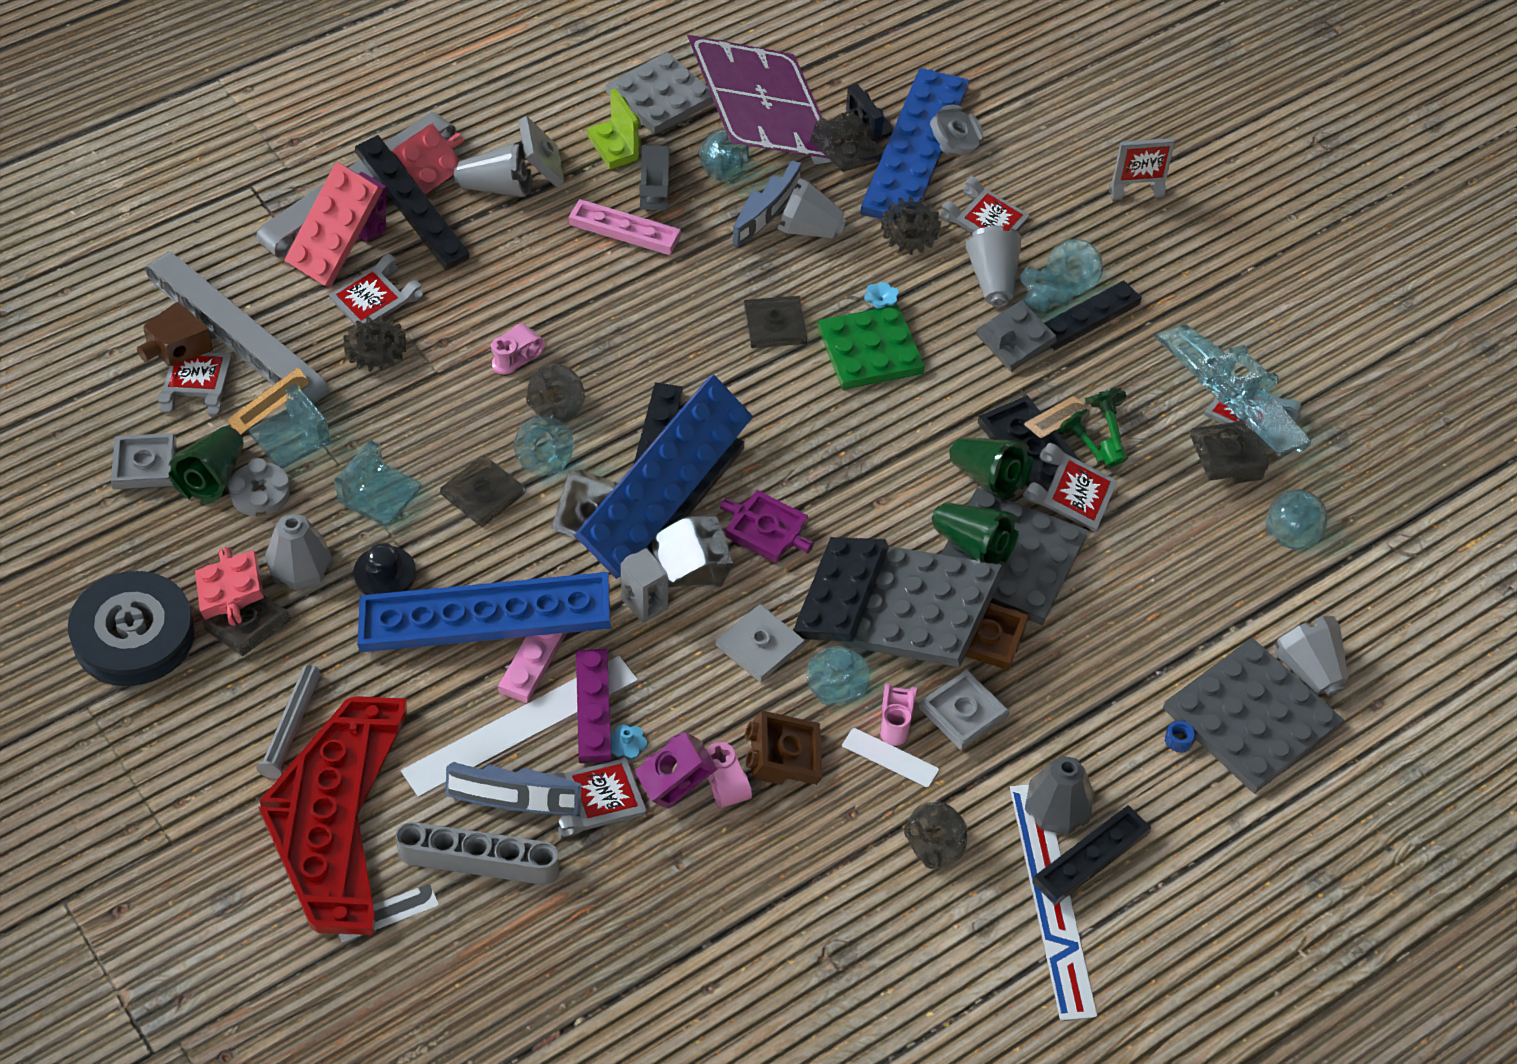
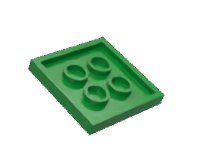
M899 305L818 320L817 328L842 390L924 374V363Z

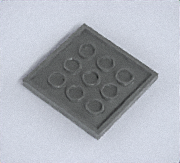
M976 488L968 506L1007 511L1015 514L1019 519V523L1015 522L1014 528L1019 531L1016 546L1006 563L1002 561L998 563L1002 565L1004 574L990 603L1007 609H1015L1020 613L1028 615V620L1043 625L1085 542L1088 530L1014 501L999 498L983 489ZM949 540L941 555L973 560Z
M889 546L853 642L844 641L845 646L960 667L1004 574L1002 565L988 562L981 563V561Z
M1254 638L1246 641L1164 702L1163 709L1175 721H1185L1191 724L1194 728L1195 739L1254 794L1337 731L1344 722V719Z

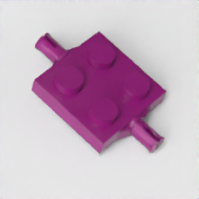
M756 490L752 497L741 505L726 497L720 504V509L734 515L732 522L725 529V537L776 564L783 554L793 546L805 551L807 554L810 553L814 546V542L799 536L808 523V515L759 490Z

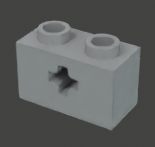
M647 548L636 554L629 555L621 562V599L643 624L668 609V571Z

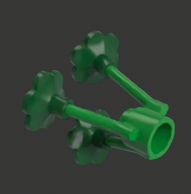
M1111 388L1105 392H1098L1084 398L1085 402L1090 401L1092 407H1098L1102 412H1105L1112 438L1103 441L1100 444L1102 447L1100 450L1086 434L1087 430L1082 424L1089 414L1087 409L1079 410L1063 421L1057 432L1059 435L1073 431L1090 448L1097 463L1104 461L1106 467L1117 466L1125 462L1128 456L1122 444L1115 414L1117 413L1116 406L1121 405L1127 397L1126 392L1122 391L1121 388Z

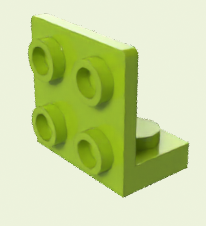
M616 88L610 90L611 120L587 128L588 138L609 169L639 160V148H641V141L638 136V129L641 128L640 119L629 108L626 97L621 96Z

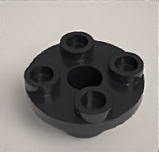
M388 543L376 544L364 552L356 561L353 570L355 584L365 595L407 591L417 577L415 563L410 554Z

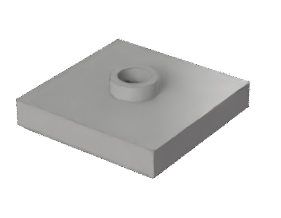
M527 115L521 118L519 126L525 158L554 186L562 185L565 181L558 145Z
M175 433L115 436L111 475L112 489L173 486L168 473L171 470L169 462L176 455L177 438Z
M759 604L717 638L716 646L761 683L802 649L805 640Z
M967 669L919 702V709L960 750L967 747L1009 716V710Z

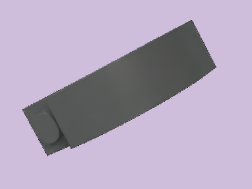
M642 145L641 185L639 190L640 209L667 210L669 146Z

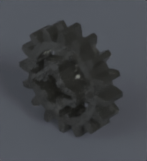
M909 196L908 202H905L900 197L898 198L897 205L891 202L888 211L885 210L881 223V229L884 230L883 238H891L889 246L893 247L897 244L899 246L898 252L900 253L904 248L908 249L910 255L913 254L916 248L920 253H923L925 245L931 248L933 247L934 240H938L940 233L938 230L941 227V221H938L939 212H931L932 203L926 206L923 205L924 198L914 202L913 196ZM894 220L896 221L895 225L898 227L896 230L893 225ZM925 221L928 222L929 230L926 229L927 225L924 224Z
M378 316L376 321L366 317L365 323L357 320L356 328L348 327V335L343 337L345 356H348L350 363L357 362L358 369H361L364 365L368 366V371H372L376 366H378L380 371H383L385 364L394 367V359L402 360V352L407 351L405 332H402L401 325L396 324L393 326V319L391 318L383 322L382 316Z

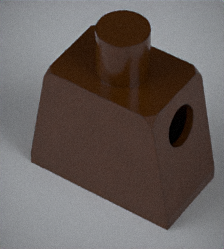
M179 302L174 303L144 325L146 342L137 346V352L144 362L158 356L168 366H174L213 350L209 328Z

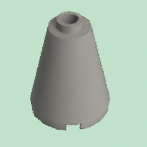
M513 143L459 161L458 166L454 168V179L463 189L525 197L529 195L531 190L532 173L531 169H527L525 160L527 159L525 158L523 143Z
M1003 226L984 227L972 233L973 238L970 240L966 239V250L985 301L994 307H1002L1013 299L1021 248L1020 234L1013 228H1011V232L1003 231Z

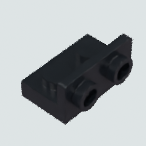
M857 83L848 86L846 111L868 138L875 142L891 136L894 128L884 117L882 110L877 108L871 101L869 94L864 92Z

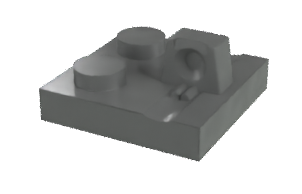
M1022 300L976 329L978 338L1010 372L1056 343V335Z

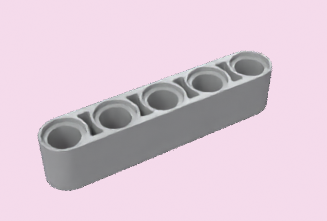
M417 822L402 824L396 831L398 855L400 860L409 865L541 885L552 883L559 875L558 851L553 844L548 842ZM409 842H418L415 845H406ZM444 846L451 847L448 850H439L441 847ZM476 851L484 852L481 855H472ZM509 856L517 857L514 860H505ZM541 861L550 862V863L547 864V865H539V864H538V863L541 862Z

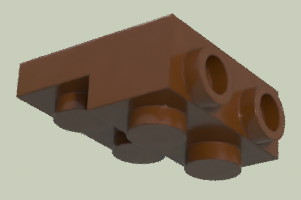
M990 603L965 656L1009 670L1026 630L1028 615L1020 613L1015 609H1007Z
M763 710L758 713L753 721L748 723L745 738L751 741V749L746 757V767L752 769V779L781 785L787 778L816 785L822 779L820 723Z

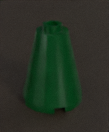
M223 426L177 453L169 462L171 470L168 473L175 489L188 499L192 496L201 499L199 501L200 504H210L218 500L226 488L243 448L242 436L237 430Z
M960 437L952 443L949 449L952 464L992 494L1005 500L1014 498L1016 495L1013 493L1018 488L1023 489L1032 471L1033 458L1027 452V449L1030 448L1020 441Z
M945 502L938 506L932 514L934 529L970 558L981 561V563L998 564L1000 561L1006 563L1019 537V531L1014 529L1015 522L1019 523V519L1015 514L1007 511Z

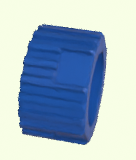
M1174 721L1168 726L1165 734V742L1168 748L1180 753L1189 750L1195 739L1194 728L1185 721ZM1182 733L1186 736V739L1179 740L1173 735Z

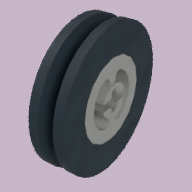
M145 571L121 572L97 581L79 596L71 609L68 619L69 638L80 666L97 680L118 686H136L150 683L172 672L188 655L195 633L190 605L184 592L168 578ZM144 618L149 619L151 622H153L148 631L146 629ZM114 626L117 627L120 638H116L111 634Z

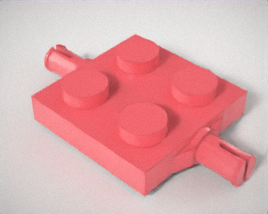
M431 123L392 149L391 152L426 195L454 175V168L458 166L460 160L453 149L463 143L464 138L458 139L461 134L457 132L446 140L435 125Z
M224 547V551L220 548L218 552L220 562L207 565L195 571L199 608L205 620L220 614H227L228 623L236 625V621L238 624L242 621L240 609L252 602L263 599L264 593L259 561L254 550L232 557L231 548Z

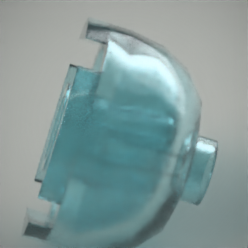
M725 129L716 130L707 136L700 147L699 158L702 168L714 180L723 183H736L743 177L746 171L741 169L743 162H748L749 146L731 143Z
M1293 489L1280 494L1272 502L1265 524L1270 536L1273 533L1279 539L1278 543L1282 546L1294 550L1308 549L1313 546V543L1320 542L1323 539L1328 522V514L1324 503L1318 496L1302 489Z

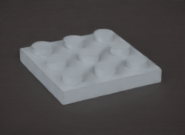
M668 52L606 84V92L609 95L610 90L616 88L621 96L626 97L631 111L638 115L640 122L654 135L714 103L708 86Z

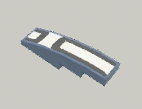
M791 160L783 177L772 175L763 193L752 190L733 226V246L739 247L759 233L787 204L794 188L796 189L799 185L797 181L801 176V163Z
M452 762L446 767L447 797L507 810L577 816L580 814L581 783L524 767L518 772L492 765H487L481 770L456 762Z

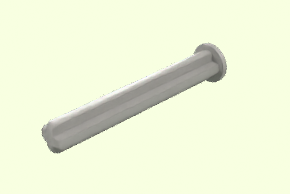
M307 664L303 667L264 760L257 765V771L267 778L278 779L283 774L281 767L320 677V670L317 666Z

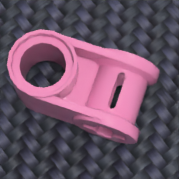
M517 324L510 331L492 341L491 351L494 354L492 360L493 370L502 375L513 373L519 367L537 358L542 353L545 347V340L525 324Z
M885 683L880 736L885 743L899 746L907 741L911 717L914 712L917 687L903 689L891 687L890 683Z
M725 742L711 744L707 748V752L717 770L707 778L717 806L721 809L751 799L752 792L748 778L744 771H742L732 746Z

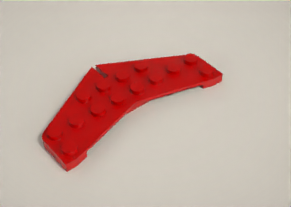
M354 696L346 699L260 799L261 807H259L261 817L307 922L315 932L374 935L376 919L358 814L406 719L408 706L406 698Z

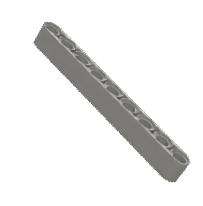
M431 112L385 142V144L392 150L431 123L435 125L440 134L447 140L456 134V127L437 113ZM361 160L348 167L358 174L363 172L375 179ZM323 185L262 225L256 235L257 242L278 258L286 256Z
M168 251L145 266L148 278L157 288L175 303L179 302L206 325L214 336L272 385L278 383L295 369L300 368L309 384L289 398L298 407L307 410L329 394L328 385L318 373L175 254Z

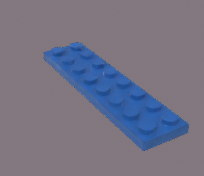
M919 68L862 202L860 214L909 227L913 226L942 154L940 143L933 134L930 121L946 105H958L961 107L969 86V79Z
M714 374L708 377L574 536L616 579L620 578L621 562L629 555L636 554L648 546L754 416Z
M608 572L360 595L357 646L359 652L611 629Z

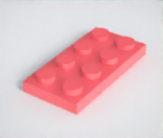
M336 162L284 261L321 284L331 288L383 188L343 164Z

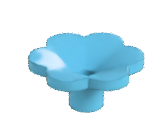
M880 282L877 285L870 284L866 288L864 299L866 302L872 303L876 309L894 306L897 303L899 291L894 287H890L886 282Z
M622 724L615 728L614 733H611V754L616 758L625 757L628 760H634L639 756L640 751L647 748V740L643 737V730L638 726L629 727Z

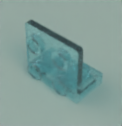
M296 384L285 389L287 402H285L286 410L249 429L250 436L270 460L282 469L331 443L327 420Z
M372 440L361 449L334 479L339 503L386 527L394 521L421 489L419 481L383 464L380 444Z

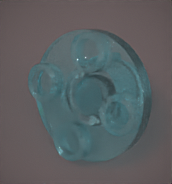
M1068 239L1058 244L1050 253L1046 273L1052 283L1062 292L1080 295L1097 285L1102 276L1103 262L1098 250L1091 243L1082 239Z
M1026 266L1020 275V279L1029 290L1024 299L1020 300L1038 317H1042L1046 312H1049L1051 304L1067 306L1070 303L1075 291L1056 280L1058 276L1055 272L1048 268H1043L1042 271Z
M537 416L525 422L518 430L514 441V452L518 462L527 471L537 475H550L561 472L569 462L574 448L571 430L563 422L551 416Z
M837 646L820 651L810 660L806 678L810 690L818 697L819 702L825 705L833 703L845 704L862 698L866 694L870 671L866 661L859 654L848 648Z

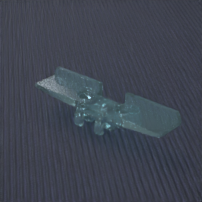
M1186 324L1155 334V338L1179 359L1207 390L1223 405L1229 407L1279 455L1296 449L1301 452L1310 446L1311 440L1281 405L1266 392L1277 384L1279 376L1275 373H1268L1248 354L1249 349L1245 345L1229 348L1226 355L1220 348ZM1240 362L1252 374L1239 378L1234 372L1236 363Z

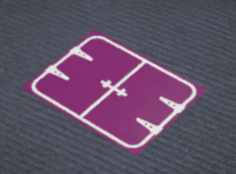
M686 34L731 143L841 161L794 54Z

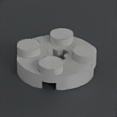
M958 105L942 107L930 121V126L944 153L949 155L952 153L968 155L978 147L983 137V131L977 118L971 113L967 115L962 112L963 108Z
M261 458L253 459L248 465L238 469L227 484L233 506L239 512L249 516H256V512L266 511V515L277 512L287 503L290 495V484L286 472L281 467L273 463H266ZM265 486L266 490H257L256 492H254L255 487Z

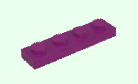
M607 649L576 650L579 764L612 762Z

